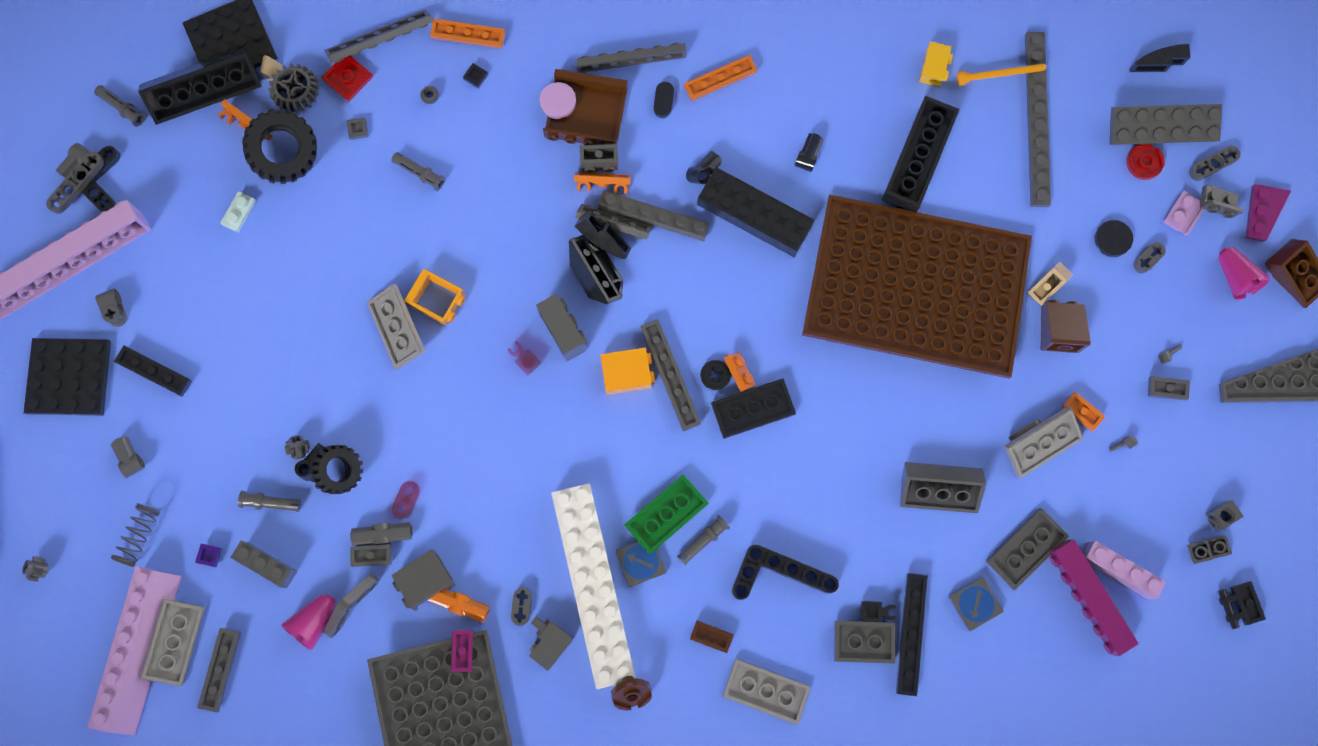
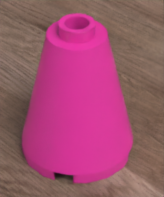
M1226 247L1219 252L1218 260L1235 300L1247 298L1245 294L1251 293L1253 295L1269 283L1270 277L1235 247Z
M321 594L284 621L281 627L300 644L312 651L336 607L334 604L336 600L329 594L325 596Z

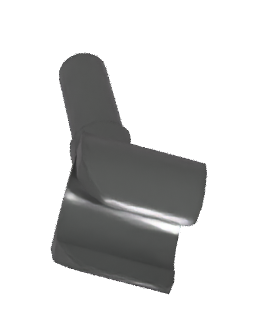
M1182 345L1159 354L1158 357L1161 364L1172 361L1171 355L1183 348Z
M1129 436L1120 443L1109 447V450L1112 452L1125 445L1131 449L1138 444V441L1133 436Z

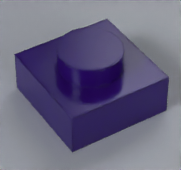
M201 543L195 563L217 568L222 548Z

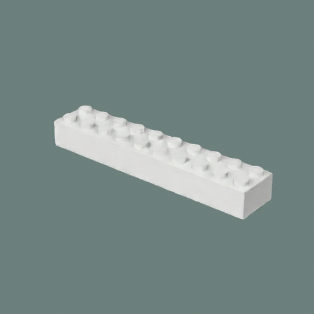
M589 483L551 492L596 690L617 685L626 676L636 678L591 485Z

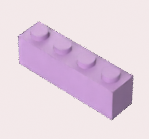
M1097 541L1087 542L1082 552L1091 567L1148 600L1158 599L1166 584V581Z

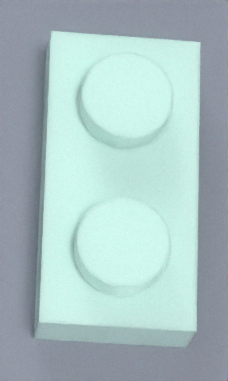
M238 191L220 224L239 233L257 201Z

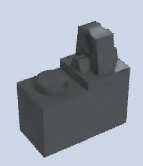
M535 617L531 624L539 629L536 634L541 641L538 642L536 640L531 646L529 657L549 671L574 638L553 621L547 619L543 622L538 617Z

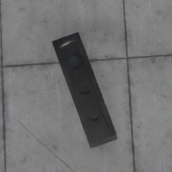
M123 345L114 360L115 363L183 397L192 382L191 379Z

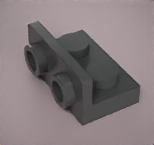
M1210 185L1202 187L1200 208L1206 209L1207 212L1219 213L1225 218H1234L1242 214L1244 210L1237 207L1238 194Z

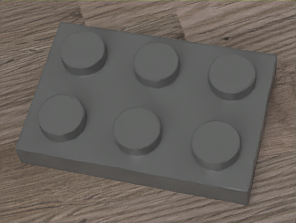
M834 621V661L895 664V623Z

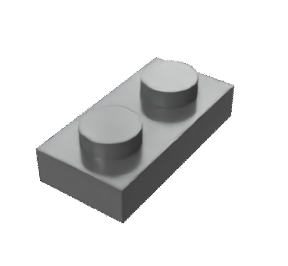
M1153 376L1148 378V397L1189 400V380Z
M391 545L350 547L351 567L392 565Z

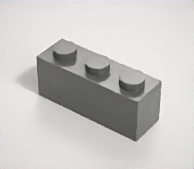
M243 540L239 542L230 557L282 588H288L297 573V570Z

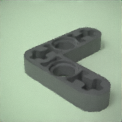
M372 573L369 574L338 602L323 631L328 637L332 639L341 630L351 609L376 587L379 579Z

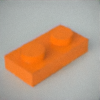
M739 352L724 357L740 392L756 386L754 378L749 373L745 360Z
M1073 392L1061 406L1063 409L1067 406L1071 407L1076 420L1091 432L1106 417L1076 392Z

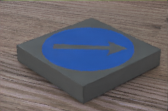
M639 542L616 550L629 587L666 574L658 550L649 555Z
M984 577L948 596L968 631L974 630L1004 612Z

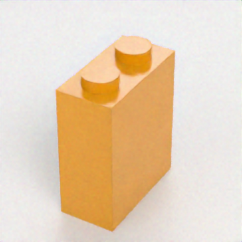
M646 347L600 354L606 395L652 388L655 378L654 372L649 371V364H652L651 353L646 352Z

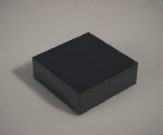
M472 63L464 74L463 80L479 89L489 74L486 70Z

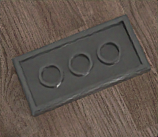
M1039 508L985 562L1014 591L1050 556L1048 551L1064 542L1069 535L1042 508Z

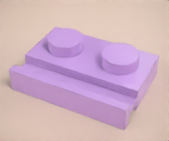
M1182 191L1164 218L1163 223L1187 236L1204 211V209L1200 208V200L1186 191Z

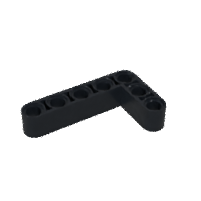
M752 545L745 553L731 593L737 600L746 599L751 592L760 567L826 594L837 591L839 582L836 577L760 545ZM752 549L759 550V559L751 558L750 551ZM771 556L778 559L779 564L777 567L769 565L768 560ZM789 564H794L797 567L795 575L787 572ZM745 567H750L753 570L751 578L744 577L743 569ZM809 571L815 575V580L812 583L808 582L805 577ZM826 579L832 580L834 584L831 590H827L824 587ZM739 585L746 589V594L743 597L738 596L735 592L736 587Z

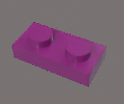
M452 630L451 672H472L473 630Z

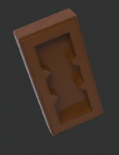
M696 620L690 640L728 653L734 634Z

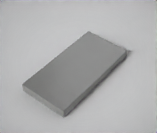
M397 284L390 285L367 301V305L395 370L404 367L426 352Z
M1067 406L1004 445V448L1016 476L1021 479L1084 438L1072 408Z
M164 598L141 679L183 686L205 609L204 606Z
M735 658L722 697L799 725L811 686Z

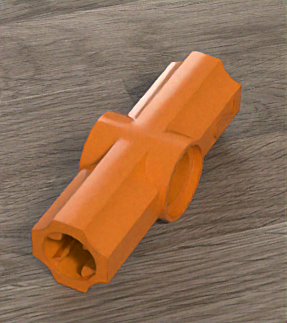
M443 589L428 599V601L447 608L450 612L463 617L467 616L481 623L485 622L490 610L489 606L476 602L469 596Z

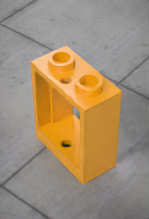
M423 269L404 302L407 306L447 327L448 323H452L455 319V312L458 306L461 307L463 305L466 294L463 289ZM430 281L456 294L444 317L417 304Z

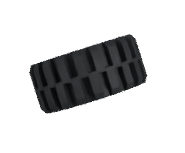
M270 109L268 113L264 114L261 112L256 119L253 118L249 122L250 125L246 127L242 140L243 153L250 169L257 173L259 178L267 179L273 184L275 182L286 184V182L291 181L293 183L298 178L306 176V173L311 170L316 159L317 140L312 127L306 123L303 117L299 118L297 113L292 111L288 113L286 109H280V111ZM273 131H286L296 138L299 147L296 157L288 163L279 164L271 162L262 152L264 137Z

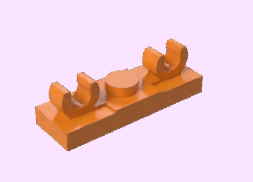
M225 99L222 101L221 106L225 110L219 113V118L223 120L225 116H229L226 120L229 125L236 118L238 120L237 124L246 129L252 119ZM269 133L264 137V139H266L269 142L272 138V135Z
M576 171L574 181L578 182V191H580L581 184H586L587 191H590V182H593L599 187H608V184H615L614 193H617L619 186H623L624 193L626 194L628 185L631 183V175Z

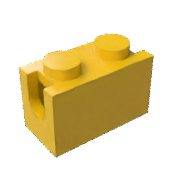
M930 41L926 49L919 82L940 87L942 81L947 80L949 71L946 68L952 61L953 54H950L952 46Z

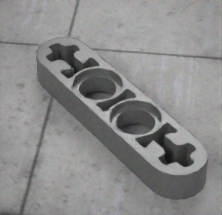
M96 152L86 154L47 199V208L56 214L63 213L103 168L104 159ZM94 159L97 161V163L94 164L91 162V160ZM82 171H85L86 177L82 180H78V174ZM68 186H73L74 188L71 194H65V189ZM58 202L60 205L56 207L54 203Z

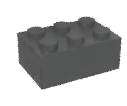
M554 294L536 304L540 317L567 362L587 351V339L582 330H577V322L572 313L568 315L569 311L562 297L558 298L557 294Z

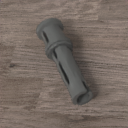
M98 85L95 88V95L118 110L120 116L129 119L132 125L137 127L145 121L146 114L135 109L132 103L124 102L103 85Z
M398 151L393 154L391 162L419 177L422 183H428L436 191H439L444 185L445 176H439L429 167L424 168Z
M244 490L240 491L238 497L239 508L247 506L254 507L256 510L264 507L300 511V507L292 506L293 504L301 505L300 499L264 496L261 492L252 494L246 493Z
M718 515L717 519L709 527H705V532L677 557L681 560L687 555L682 561L684 565H687L712 540L717 541L718 536L726 529L729 530L730 526Z

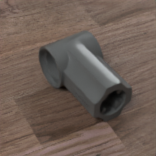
M80 143L73 144L68 150V156L55 171L66 178L84 156L91 151Z
M128 437L117 438L110 444L119 461L118 468L124 477L128 478L145 469L144 461L135 452Z

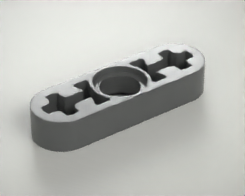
M1229 146L1195 163L1189 170L1190 177L1195 181H1200L1234 164L1241 156L1240 150L1235 146ZM1227 154H1233V157H1229L1226 160H1224V157ZM1211 159H1215L1219 162L1218 168H1215L1211 165ZM1206 168L1202 173L1197 174L1196 170Z

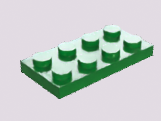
M681 475L626 522L624 526L646 552L651 555L708 506L709 502L684 475Z

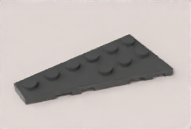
M1318 349L1220 383V403L1318 402Z

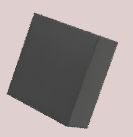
M366 118L347 120L350 140L368 137Z

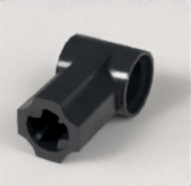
M809 133L794 166L812 172L818 158L817 154L824 140L820 135Z
M710 151L695 167L688 168L686 172L687 181L694 184H706L714 169L721 165L722 159L714 151Z
M320 443L311 450L304 460L297 462L295 465V473L305 481H311L312 475L309 474V471L306 474H302L303 469L309 467V470H311L309 463L313 461V455L317 454L319 449L325 448Z

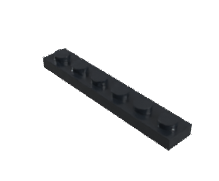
M906 574L896 694L917 697L928 575Z

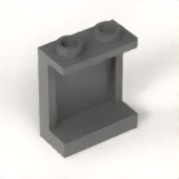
M433 549L391 575L394 579V582H392L397 592L401 591L404 597L402 602L407 609L410 608L414 611L419 609V605L443 589H451L456 586L438 553Z

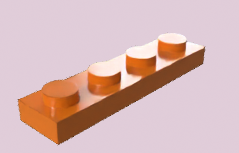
M433 18L430 37L432 39L502 49L506 32L502 28Z
M748 55L684 83V88L691 102L752 76L758 70L751 56Z

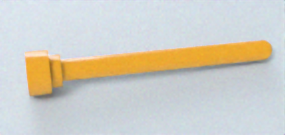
M1036 64L977 73L965 72V70L957 71V85L964 86L973 80L1045 71L1047 66L1045 64Z

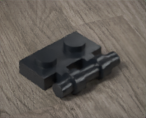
M1252 581L1231 586L1230 589L1233 595L1228 596L1226 589L1218 590L1219 603L1223 605L1226 612V621L1230 623L1232 629L1240 628L1239 619H1242L1244 625L1266 620ZM1231 602H1236L1239 612L1234 613Z

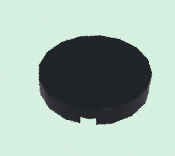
M1109 220L1097 228L1094 235L1096 247L1098 246L1102 254L1109 257H1119L1132 247L1133 233L1124 222Z

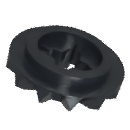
M711 360L701 369V382L706 388L713 391L722 390L728 385L731 379V372L724 362ZM712 368L716 373H721L718 377L719 382L715 378H710L712 376Z

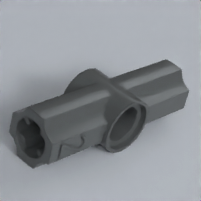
M411 522L397 524L379 523L373 524L370 527L351 528L350 538L353 546L390 544L393 541L411 540L413 528Z

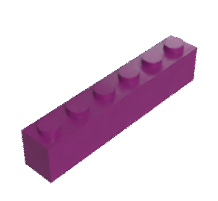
M1066 540L1048 551L1051 556L1049 557L1051 563L1058 567L1061 572L1060 577L1062 581L1069 585L1072 590V597L1082 606L1083 609L1081 611L1083 615L1090 619L1093 624V631L1098 637L1102 638L1104 649L1111 655L1121 656L1139 644L1075 540Z

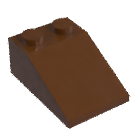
M1290 239L1265 262V265L1273 278L1303 308H1307L1318 298V257L1308 241Z

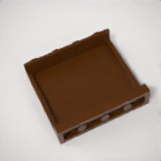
M555 69L554 83L561 82L573 89L576 97V106L574 111L567 117L554 119L547 116L546 126L543 128L544 137L551 141L564 140L569 144H575L576 142L583 143V145L618 144L628 91V80Z

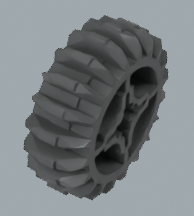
M290 63L289 68L283 65L282 71L277 69L276 72L278 74L272 75L273 81H269L271 87L268 88L270 98L274 100L275 105L279 106L280 109H286L288 112L294 109L296 113L299 112L300 108L305 111V106L307 105L312 107L310 102H316L315 96L319 95L317 89L320 87L313 71L308 70L306 66L301 67L298 63L295 67ZM301 78L307 80V86L301 84ZM281 90L285 91L288 96L287 99L281 96Z

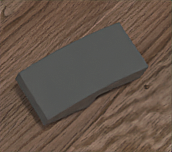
M1226 535L1187 545L1193 564L1232 554Z

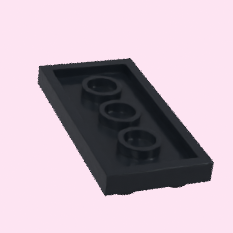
M784 378L711 402L723 439L796 415Z

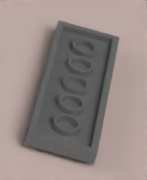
M1222 104L1111 107L1109 145L1218 142L1221 138Z

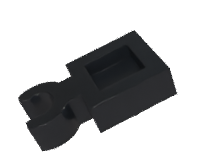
M861 601V621L882 622V616L888 620H894L896 616H890L888 610L890 608L894 609L896 606L887 605L882 608V602Z

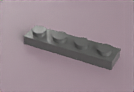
M584 204L580 205L575 217L579 219L580 216L591 210L602 224L609 221L617 232L627 233L638 239H647L652 229V225Z
M226 628L219 629L197 708L216 713L220 711L241 632Z

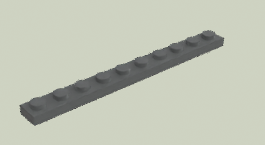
M1026 32V66L1046 65L1045 32ZM1045 70L1026 73L1030 207L1051 206L1047 78Z

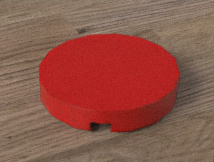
M1139 144L1128 153L1126 164L1129 172L1134 177L1141 180H1150L1161 173L1165 165V158L1158 147L1155 148L1152 144Z

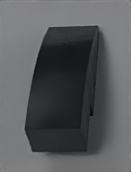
M1180 44L1155 50L1138 59L1129 70L1130 72H1166L1172 65H1184L1191 58L1190 45Z
M591 210L579 217L574 226L583 236L602 250L622 259L627 258L631 247L609 221L602 224Z

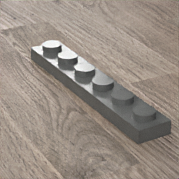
M425 9L327 48L324 51L330 63L340 62L344 57L357 55L364 49L375 48L379 43L389 42L399 35H407L414 29L424 28L432 22V19Z
M673 43L669 46L657 45L648 49L637 48L634 51L622 50L613 54L601 53L598 56L592 57L582 56L576 59L579 73L682 59L686 58L685 43Z
M605 190L598 203V209L703 242L710 226L708 222Z
M659 320L641 325L640 328L682 431L684 432L701 425Z

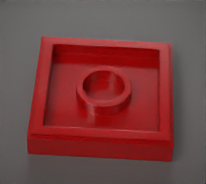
M349 55L344 57L342 61L335 62L321 79L347 102H350L374 76Z

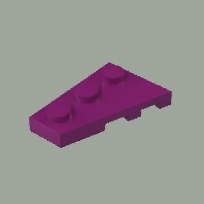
M1259 184L1251 186L1245 238L1262 242L1268 239L1291 190Z

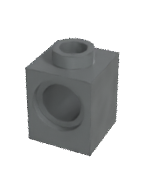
M1233 500L1225 501L1206 513L1209 524L1216 530L1226 529L1244 517ZM1221 512L1225 514V520L1221 519Z

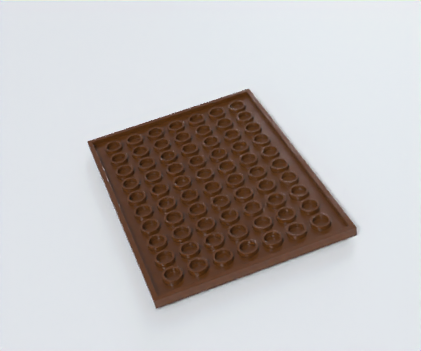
M829 194L802 336L1010 379L1013 372L1032 236Z

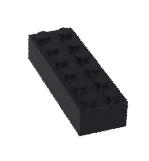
M245 46L139 84L138 93L155 125L219 103L224 99L227 100L262 87V79Z
M925 95L881 201L908 211L917 212L919 210L960 109Z
M718 167L714 169L697 200V205L794 258L815 222L811 217Z

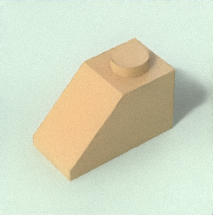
M1059 261L1028 291V294L1042 306L1073 274Z

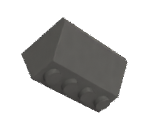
M905 462L901 477L900 506L979 513L986 485L983 468Z

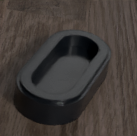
M661 82L656 87L653 110L654 114L659 118H666L672 112L674 87L669 82Z

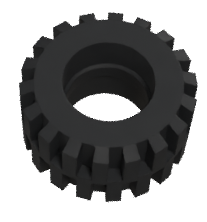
M330 445L319 449L318 453L313 455V461L309 463L311 470L308 471L312 475V478H310L311 482H315V487L321 489L324 493L343 494L350 492L351 488H355L358 485L357 481L362 479L360 473H363V469H360V465H363V462L358 460L359 454L354 453L355 450L347 448L346 445ZM333 458H339L345 466L344 476L339 481L331 480L327 474V465Z

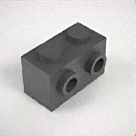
M617 144L580 146L581 171L594 173L601 170L604 172L618 170Z

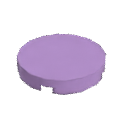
M561 82L551 83L541 91L539 97L540 107L548 117L561 119V117H567L574 111L576 106L575 93L567 84Z

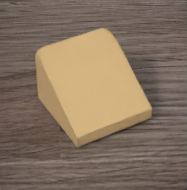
M264 55L260 73L265 80L273 81L272 75H277L276 71L277 69L281 71L282 65Z

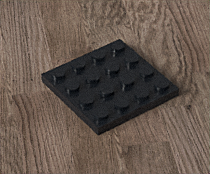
M235 0L182 22L199 63L245 46L256 68L261 66L264 55L273 60L278 59L253 0Z
M32 338L23 413L27 415L104 416L111 341L108 339Z

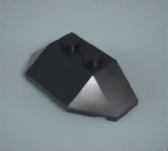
M583 235L571 238L569 240L570 267L588 298L606 305L621 300L623 296V279L607 252L593 244Z

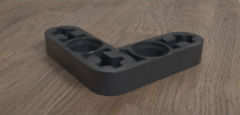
M105 146L98 152L106 163L82 191L101 212L108 211L116 204L110 195L96 182L120 160V153L113 146ZM109 152L113 155L111 158L107 155ZM94 159L91 160L92 163H94V164L97 163L96 160H94ZM80 172L77 176L78 180L85 178L86 172ZM97 188L99 190L98 195L91 197V190ZM102 199L108 203V208L101 202Z

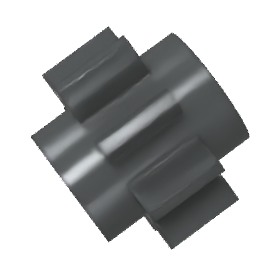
M300 435L291 436L285 442L286 455L291 454L293 459H302L306 456V453H309V440H304Z
M33 556L32 560L25 561L22 574L26 575L25 578L29 581L38 582L39 577H46L49 564L45 563V559L42 557Z

